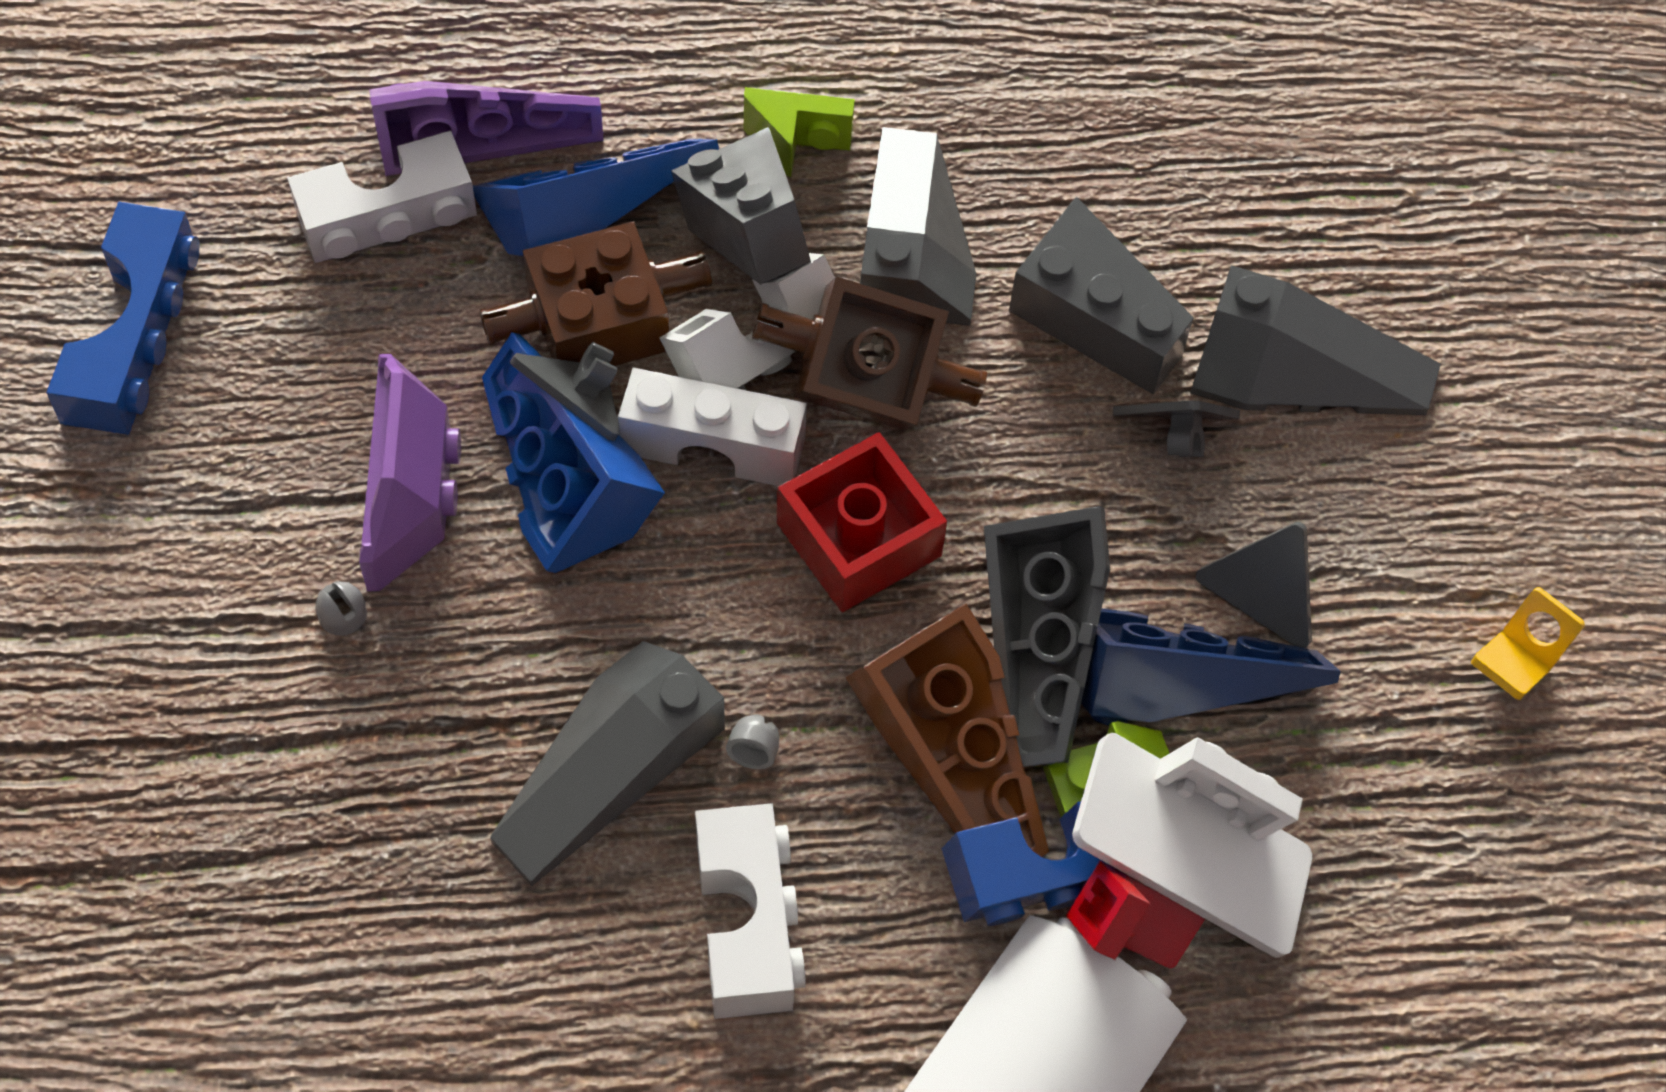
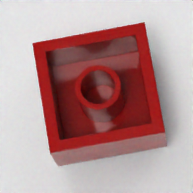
M880 432L777 487V525L841 613L942 556L947 520Z

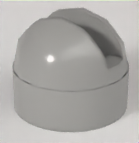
M335 581L318 593L315 610L319 623L324 630L334 635H348L357 631L364 624L367 617L365 600L359 589L351 583ZM343 598L352 611L343 616L333 600Z
M759 714L741 718L732 729L726 745V752L729 757L736 763L751 769H766L772 766L780 741V735L773 722L764 723V717Z

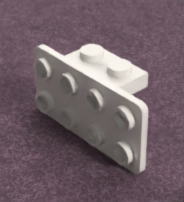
M1110 733L1100 739L1072 833L1075 844L1084 851L1272 957L1280 958L1292 951L1312 862V852L1306 843L1283 831L1282 828L1298 821L1302 798L1280 786L1271 776L1256 772L1227 755L1220 746L1205 742L1198 737L1161 759L1116 733Z

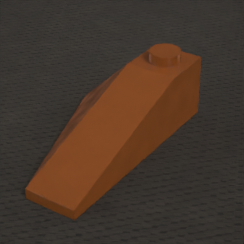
M967 603L845 677L879 733L954 833L1017 817L1023 837L1031 850L1041 857L1049 852L1031 778L1025 775L1016 736H1019L1015 715H1010L1001 681L1005 676L1000 657Z

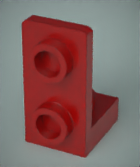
M1101 860L1066 915L1094 951L1116 960L1123 947L1169 969L1176 967L1205 920L1200 915Z

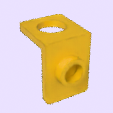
M1535 588L1504 629L1475 654L1471 664L1512 697L1521 700L1552 670L1583 630L1585 622L1542 588ZM1546 612L1557 620L1560 626V636L1557 641L1544 643L1533 637L1528 628V619L1532 613Z

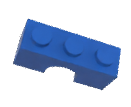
M1081 801L1077 802L1059 819L1067 843L1066 856L1062 860H1049L1032 851L1023 837L1017 817L959 831L952 836L941 849L964 923L985 917L987 926H997L1023 917L1025 915L1023 907L1045 902L1048 911H1054L1073 905L1100 861L1099 858L1079 848L1073 840L1072 833Z

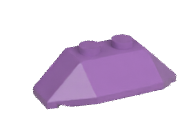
M379 354L363 533L359 558L367 591L382 590L444 540L446 516H456L457 482L456 480H449L450 464H460L461 461L460 428L450 427L446 404L391 354Z

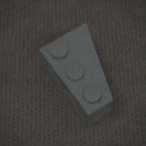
M769 127L718 150L700 151L692 155L688 159L687 164L671 170L688 230L760 285L811 262L795 199Z
M1077 196L1016 271L1009 307L1011 313L1153 395L1183 356L1194 319Z

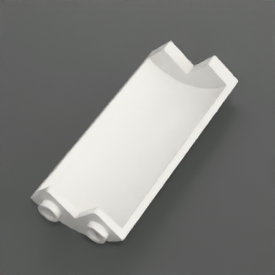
M1029 915L904 1092H1140L1187 1019L1169 1000L1172 993L1170 987L1155 974L1146 970L1137 971L1119 957L1113 960L1094 951L1068 918H1060L1055 923Z

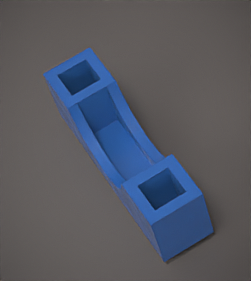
M118 201L101 249L113 281L131 292L129 303L120 318L105 331L84 340L64 344L46 394L60 424L129 435L136 414H142L147 407L149 400L148 380L153 366L160 365L164 359L167 344L165 332L170 318L177 317L180 313L183 303L182 284L187 270L192 271L197 265L200 244L198 237L192 234L186 212Z

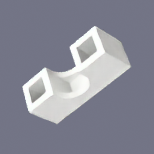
M444 132L397 146L402 173L393 184L382 189L370 190L355 185L349 179L343 162L288 177L295 210L314 263L331 258H343L358 250L385 242L401 241L412 234L439 226L455 225L463 219L477 216L472 181L452 132Z
M809 253L811 262L761 285L753 280L762 303L812 319L814 314H818L825 286L835 278L824 254ZM711 309L703 310L660 337L679 377L746 390L744 384L758 375H770L785 368L792 361L790 355L796 352L761 340H753V332L744 336L730 312Z
M632 368L618 414L619 435L641 458L678 465L682 449L685 447L702 446L711 448L731 459L735 466V477L780 486L796 477L805 442L807 403Z
M773 803L695 811L702 895L734 894L746 900L754 910L753 917L743 927L731 932L707 934L714 1019L793 1011L794 988L805 987V969L802 948H789L787 926L798 925V912L794 885L782 886L780 865L791 863L787 825L775 826Z

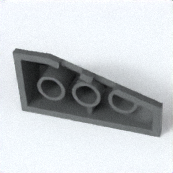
M883 127L868 219L860 284L949 311L946 323L970 326L976 270L937 133Z
M1231 265L1190 393L1243 410L1265 411L1267 405L1299 406L1300 412H1319L1321 406L1352 407L1357 413L1426 415L1441 364L1286 281Z
M1102 506L984 526L994 649L1000 657L1005 676L1001 681L1010 715H1015L1019 736H1016L1024 769L1069 762L1110 573L1105 509Z
M642 641L596 677L491 834V842L523 878L533 886L724 731L725 698L683 655Z

